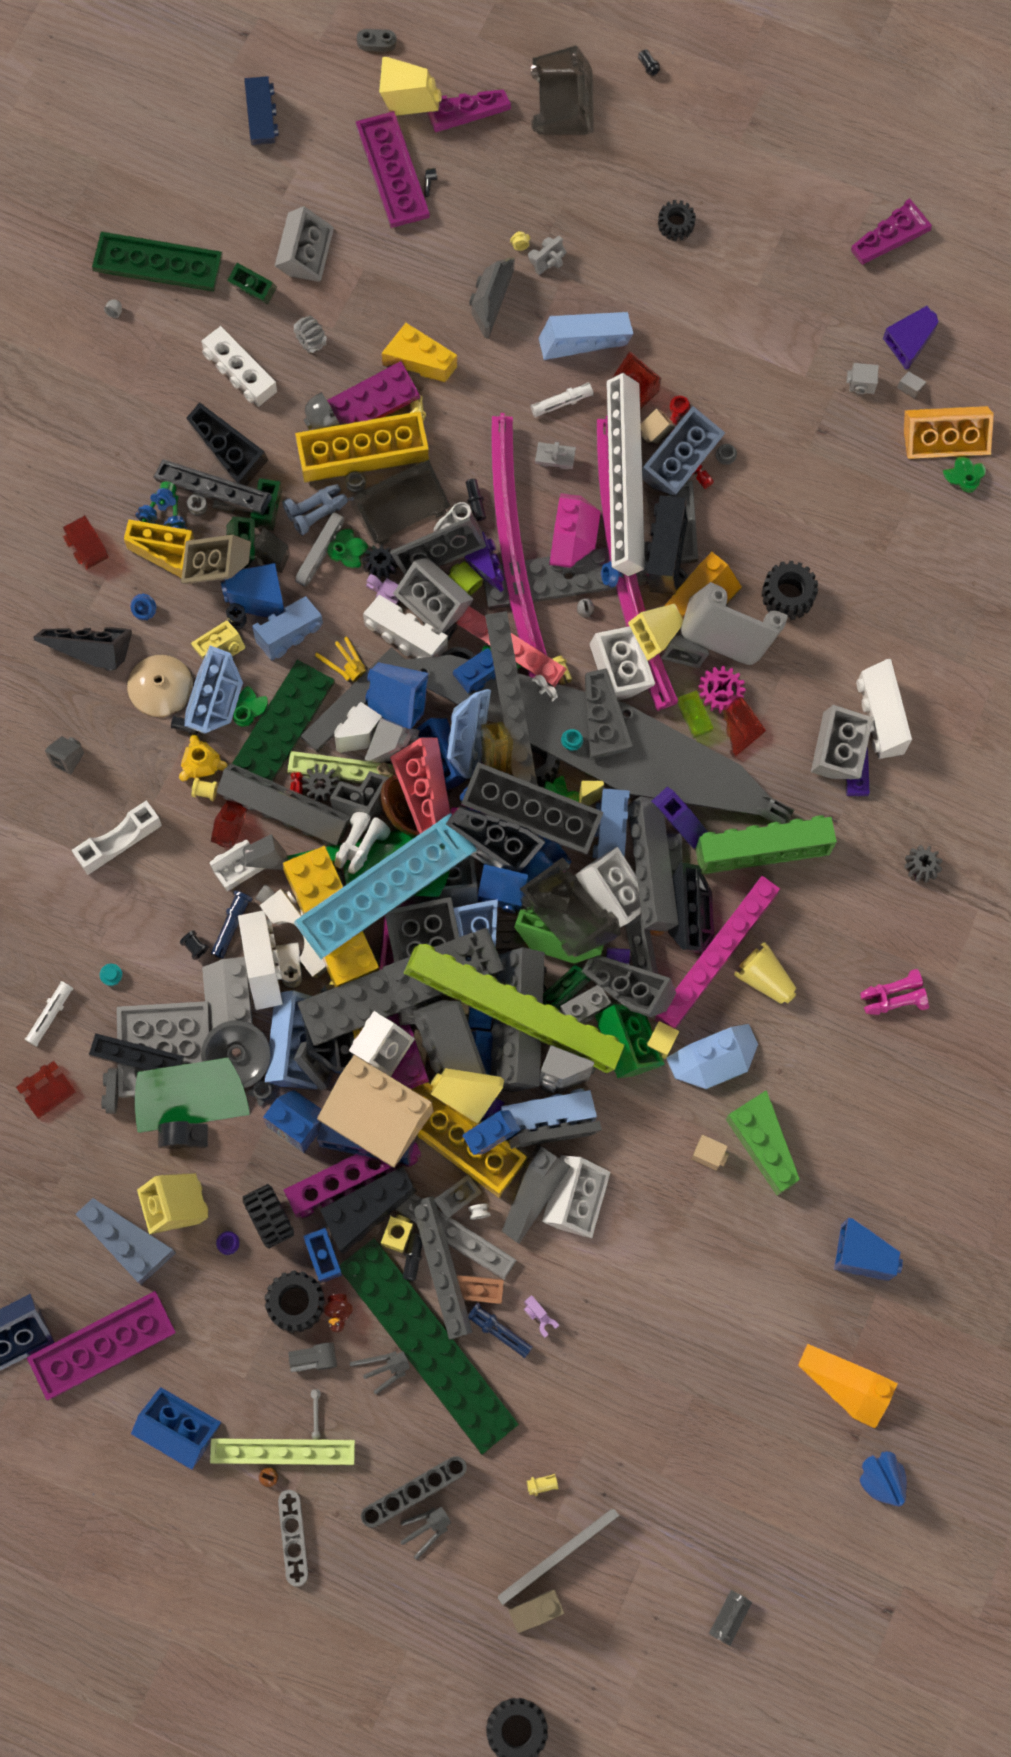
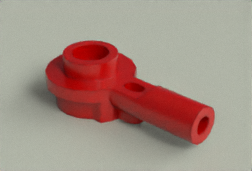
M681 395L672 398L669 406L672 412L670 420L675 426H677L680 416L686 415L690 410V401Z

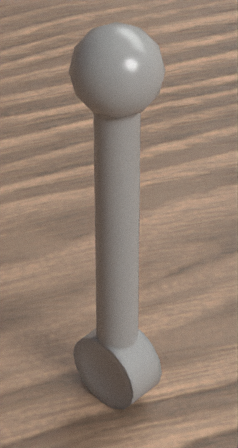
M313 1389L311 1392L314 1404V1432L311 1436L314 1440H318L321 1437L318 1431V1399L321 1396V1392L318 1389Z

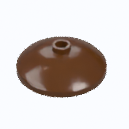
M397 775L391 776L384 781L381 788L383 810L396 829L408 836L417 837L420 833L414 822Z

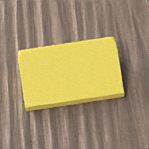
M582 781L579 803L590 806L600 800L604 781Z

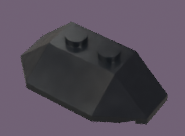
M682 862L679 863L673 876L678 925L669 929L668 934L683 950L702 953L714 936L712 891L706 878L701 873L702 869L699 865Z
M325 985L318 994L331 990L335 986ZM304 1021L308 1055L333 1072L342 1073L354 1056L349 1051L354 1041V1032H349L314 1046Z

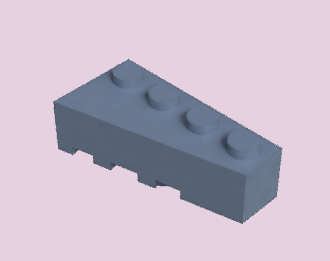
M94 1198L76 1213V1216L140 1285L145 1283L176 1254L173 1249Z

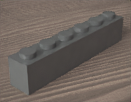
M234 764L224 769L217 789V793L221 794L224 799L237 801L246 809H255L262 812L263 816L280 820L287 827L298 828L307 836H316L328 845H338L343 840L351 816Z
M639 797L628 804V814L630 817L633 855L635 857L636 877L639 888L641 918L644 929L666 932L678 925V916L665 818L651 802L654 798Z

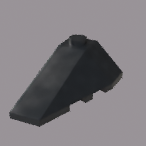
M104 627V631L92 632L91 628L72 632L70 628L42 629L33 637L36 642L92 666L111 671L117 669L125 661L132 629Z
M461 806L458 807L446 822L447 826L508 869L519 873L545 843L544 839L526 827Z

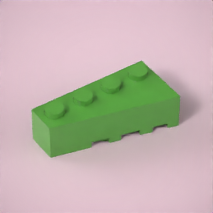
M767 1090L727 1116V1123L777 1196L800 1180Z

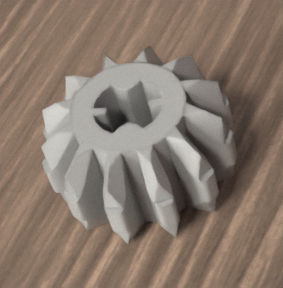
M312 316L301 318L294 324L296 338L307 352L319 351L326 345L327 337L324 334L325 331Z

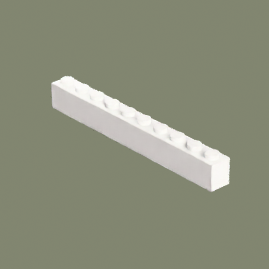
M622 373L607 381L612 568L630 576L644 570L645 567L639 383Z

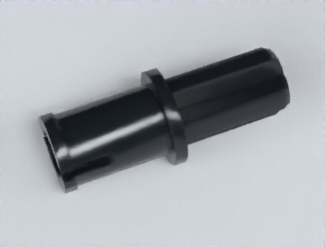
M475 478L469 479L465 482L469 496L467 503L470 504L472 515H474L476 521H483L487 518L483 506L484 497L480 495L477 480Z
M416 1233L410 1234L408 1251L404 1254L406 1261L403 1279L407 1281L416 1280L419 1261L423 1258L421 1256L423 1245L421 1236Z

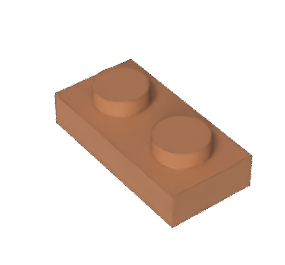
M457 1275L463 1300L502 1303L504 1279Z

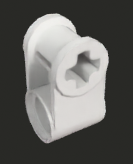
M464 502L456 503L437 522L433 531H438L470 517V506ZM465 513L466 516L463 518L457 517V514Z
M297 942L277 945L278 965L280 966L283 984L288 988L298 987L302 982L299 944ZM290 972L294 973V978H289Z

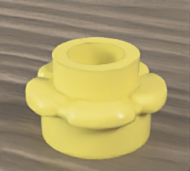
M516 232L511 237L510 242L515 250L522 251L529 247L530 236L528 234L525 235L524 232Z

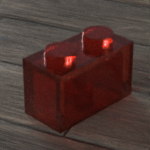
M85 515L63 527L65 533L62 536L68 548L73 547L75 552L72 554L78 565L82 563L87 570L109 558L106 548Z

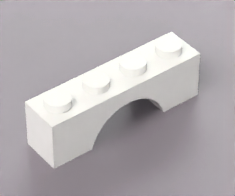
M146 800L129 811L125 819L112 831L97 838H89L71 851L86 874L89 875L161 827L162 824Z
M280 889L260 905L271 922L277 925L283 923L294 924V921L303 915L296 905V897L291 891L287 892ZM304 937V950L299 959L311 976L318 978L327 971L323 959L318 957Z

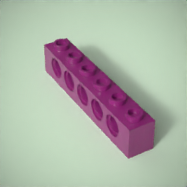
M416 1142L410 1164L406 1165V1167L419 1162L418 1158L421 1157V1152ZM355 1154L283 1189L296 1218L301 1216L303 1219L314 1214V1209L320 1206L324 1208L335 1202L334 1199L342 1195L345 1197L356 1191L355 1189L363 1185L366 1186L376 1181L377 1178L387 1175L405 1164L397 1163L393 1168L381 1159ZM371 1160H378L381 1166L377 1170H371L368 1164ZM351 1170H357L360 1172V1177L352 1181L347 1178V1174ZM331 1180L339 1182V1187L334 1191L326 1188L327 1183ZM314 1190L318 1192L317 1199L308 1201L305 1198L308 1191Z

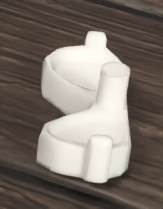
M536 675L532 679V681H535L542 687L539 691L541 695L546 691L552 698L551 701L558 698L556 689L549 686L542 675Z

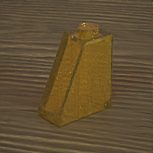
M503 722L481 724L482 764L510 775L513 750L511 735Z

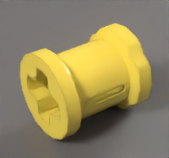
M195 778L192 786V797L201 796L214 801L218 782L209 783Z

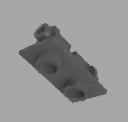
M730 1590L709 1634L731 1646L752 1601Z

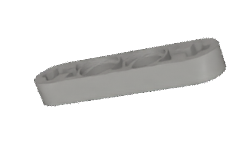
M337 513L331 515L298 571L295 579L296 583L304 587L308 586L327 554L329 544L335 540L337 533L341 530L344 523L343 516Z
M286 1490L280 1494L278 1499L285 1572L289 1584L301 1586L308 1579L301 1500L297 1492ZM287 1494H291L292 1498H296V1502L292 1503V1511L298 1510V1515L290 1514L284 1517L283 1512H288V1505L283 1504ZM291 1518L296 1519L299 1523V1528L294 1533H289L285 1528L286 1521ZM292 1543L299 1544L302 1549L301 1554L296 1558L288 1554V1547ZM303 1559V1565L298 1564L299 1572H304V1577H301L300 1582L296 1583V1580L290 1576L294 1573L295 1569L294 1565L289 1567V1561Z

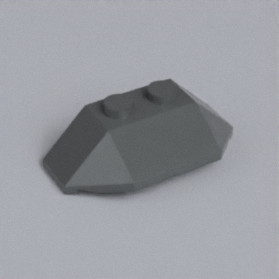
M510 257L497 261L485 268L482 276H478L476 282L477 291L476 294L472 293L469 305L472 306V316L485 338L489 339L515 269V258Z

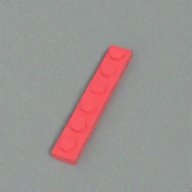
M469 606L463 616L457 620V625L490 645L485 616ZM511 633L516 663L537 676L542 675L547 683L555 687L567 669Z

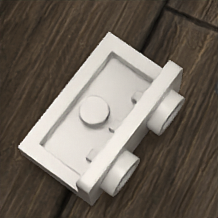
M248 840L235 844L232 849L217 855L210 862L214 874L227 892L265 869L246 867L243 848L250 845Z

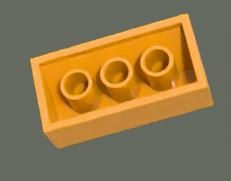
M988 406L905 410L904 437L907 458L991 455L993 412Z

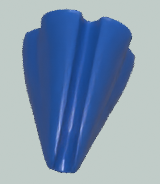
M541 837L545 840L544 845L520 872L528 875L527 884L563 869L572 863L571 858L558 843Z
M882 1452L879 1458H876L874 1455L868 1457L862 1464L864 1472L859 1479L861 1486L873 1499L901 1507L906 1501L907 1477L905 1468L901 1463H898L896 1455L892 1452Z

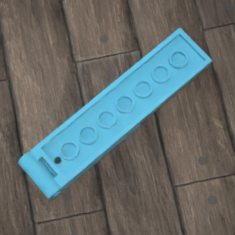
M452 813L442 818L294 921V924L320 959L326 957L477 850L473 843L446 825Z

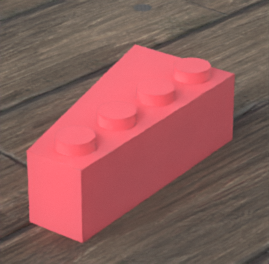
M420 738L390 757L416 827L421 834L450 814L438 738Z

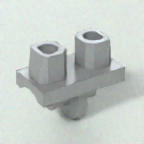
M557 236L555 239L547 237L542 243L543 249L541 251L533 249L528 253L529 260L534 265L537 274L541 275L553 265L556 268H560L563 265L561 258L565 256L566 250L562 244L563 238Z
M538 442L535 464L544 467H560V469L564 470L573 469L576 447L559 445V442H555V444Z

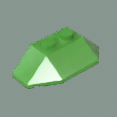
M547 909L520 910L515 924L516 930L530 949L545 952V955L570 963H577L601 955L606 939L603 934H600L589 923Z

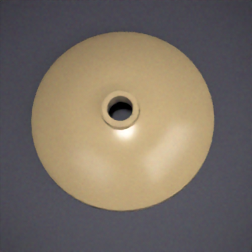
M155 655L140 661L133 668L128 678L127 689L131 702L140 712L152 717H167L176 714L187 705L193 690V680L189 669L177 658L168 655ZM157 678L162 679L160 683L155 682Z

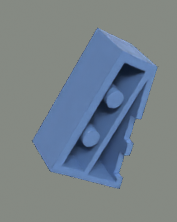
M306 596L285 607L283 614L277 617L274 614L269 616V621L260 626L258 623L252 625L256 643L271 661L276 657H282L287 652V649L293 645L300 644L306 635L310 632L315 633L323 624L322 615Z
M603 789L601 802L596 803V809L604 813L594 837H598V845H593L592 858L598 859L616 847L625 856L627 807L630 791Z

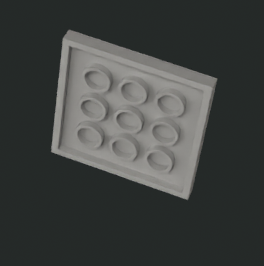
M208 1001L117 1007V1039L184 1056L182 1065L202 1062V1045L209 1033ZM118 1064L119 1098L135 1097L137 1073L143 1070Z

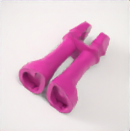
M918 969L909 971L908 976L899 981L885 985L878 984L875 987L870 986L860 993L861 1000L876 997L878 1003L864 1007L866 1014L880 1015V1013H887L889 1010L906 1005H916L920 1010L929 1009L926 990L923 988V980ZM907 989H918L911 993L887 999V995Z

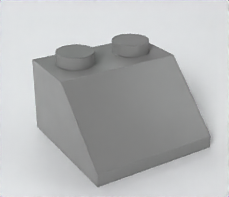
M380 718L365 760L379 763L391 761L390 757L419 739L418 734L420 730L413 727L408 729L388 719Z

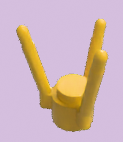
M345 637L344 640L354 659H351L338 641L335 642V645L348 661L344 666L345 671L319 653H315L318 659L341 674L346 681L351 679L353 682H356L366 672L365 665L361 662L348 637Z

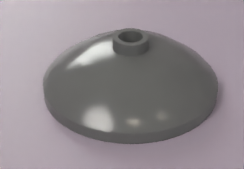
M230 1020L217 1025L208 1033L202 1045L201 1060L203 1062L229 1058L240 1077L243 1088L256 1083L265 1074L270 1062V1046L266 1036L255 1025L246 1021ZM238 1048L240 1049L241 1054L239 1056H235L232 1053V1050Z

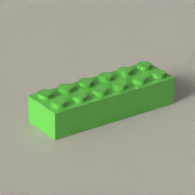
M819 815L806 821L794 819L787 824L773 822L768 824L767 827L759 828L758 825H753L741 831L728 829L721 834H715V832L704 833L699 837L695 850L698 865L702 869L701 873L710 874L827 856L831 854L837 841L832 817L825 818L824 815Z

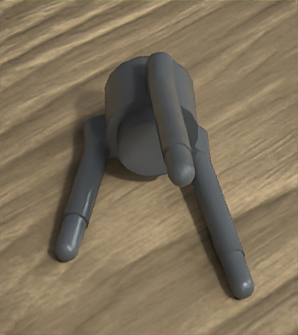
M394 1351L386 1355L352 1361L349 1365L356 1366L387 1360V1365L363 1375V1378L367 1379L387 1370H390L391 1374L396 1373L374 1390V1394L377 1395L398 1378L405 1376V1371L410 1369L403 1351L398 1354Z
M433 1507L425 1513L401 1522L402 1526L427 1518L428 1522L401 1540V1545L413 1540L430 1528L433 1532L438 1530L415 1554V1559H418L443 1533L448 1531L447 1526L451 1524V1521L442 1507L437 1510Z

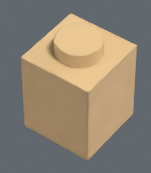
M655 409L640 424L641 436L648 443L659 444L676 426L663 411Z
M702 1135L691 1160L717 1170L719 1165H725L729 1154L725 1152L727 1145Z

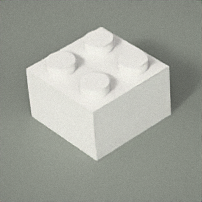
M373 1012L371 1017L367 1019L358 1037L353 1041L349 1051L391 1077L415 1038L390 1020Z

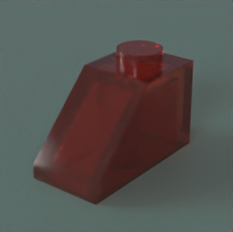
M227 800L214 819L211 842L218 844L220 847L232 848L239 837L248 809L244 808L242 804Z

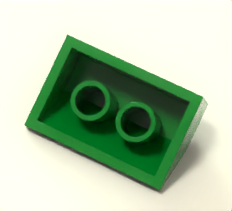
M623 1004L613 1005L595 1015L601 1033L612 1035L619 1040L618 1042L624 1044L614 1070L617 1078L632 1077L665 1065L661 1053L647 1045L653 1034L647 1016L630 1011Z

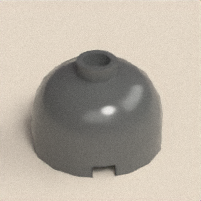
M322 392L313 396L307 402L304 410L306 418L303 420L309 431L311 429L316 430L340 425Z

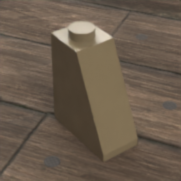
M550 1590L508 1610L518 1633L565 1614L555 1590Z

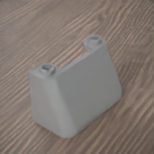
M710 582L690 597L681 626L682 635L693 643L743 664H755L784 629L788 615L779 611H770L766 614L763 622L742 614L726 607L728 597L726 591L722 587Z

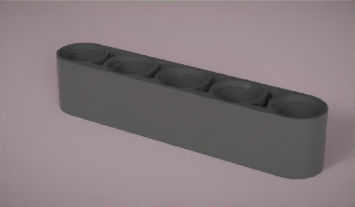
M459 1456L451 1457L366 1506L361 1513L363 1524L369 1528L378 1527L462 1478L466 1473V1462ZM459 1461L463 1466L462 1472L457 1475L452 1474L449 1470L450 1463ZM433 1473H438L442 1477V1482L437 1487H433L428 1483V1478ZM412 1485H417L421 1489V1495L417 1499H411L407 1494L408 1488ZM395 1497L400 1501L399 1509L396 1511H389L387 1509L386 1502L389 1498ZM371 1509L376 1510L379 1514L378 1521L373 1524L368 1523L365 1519L366 1513Z

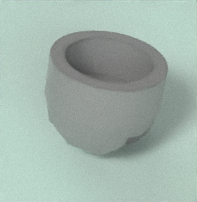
M116 299L108 301L104 312L112 318H118L122 312L120 301Z
M590 599L580 600L577 605L578 614L582 617L591 616L594 612L593 602ZM585 603L588 605L589 611H585Z
M265 884L255 899L263 903L274 895V891Z

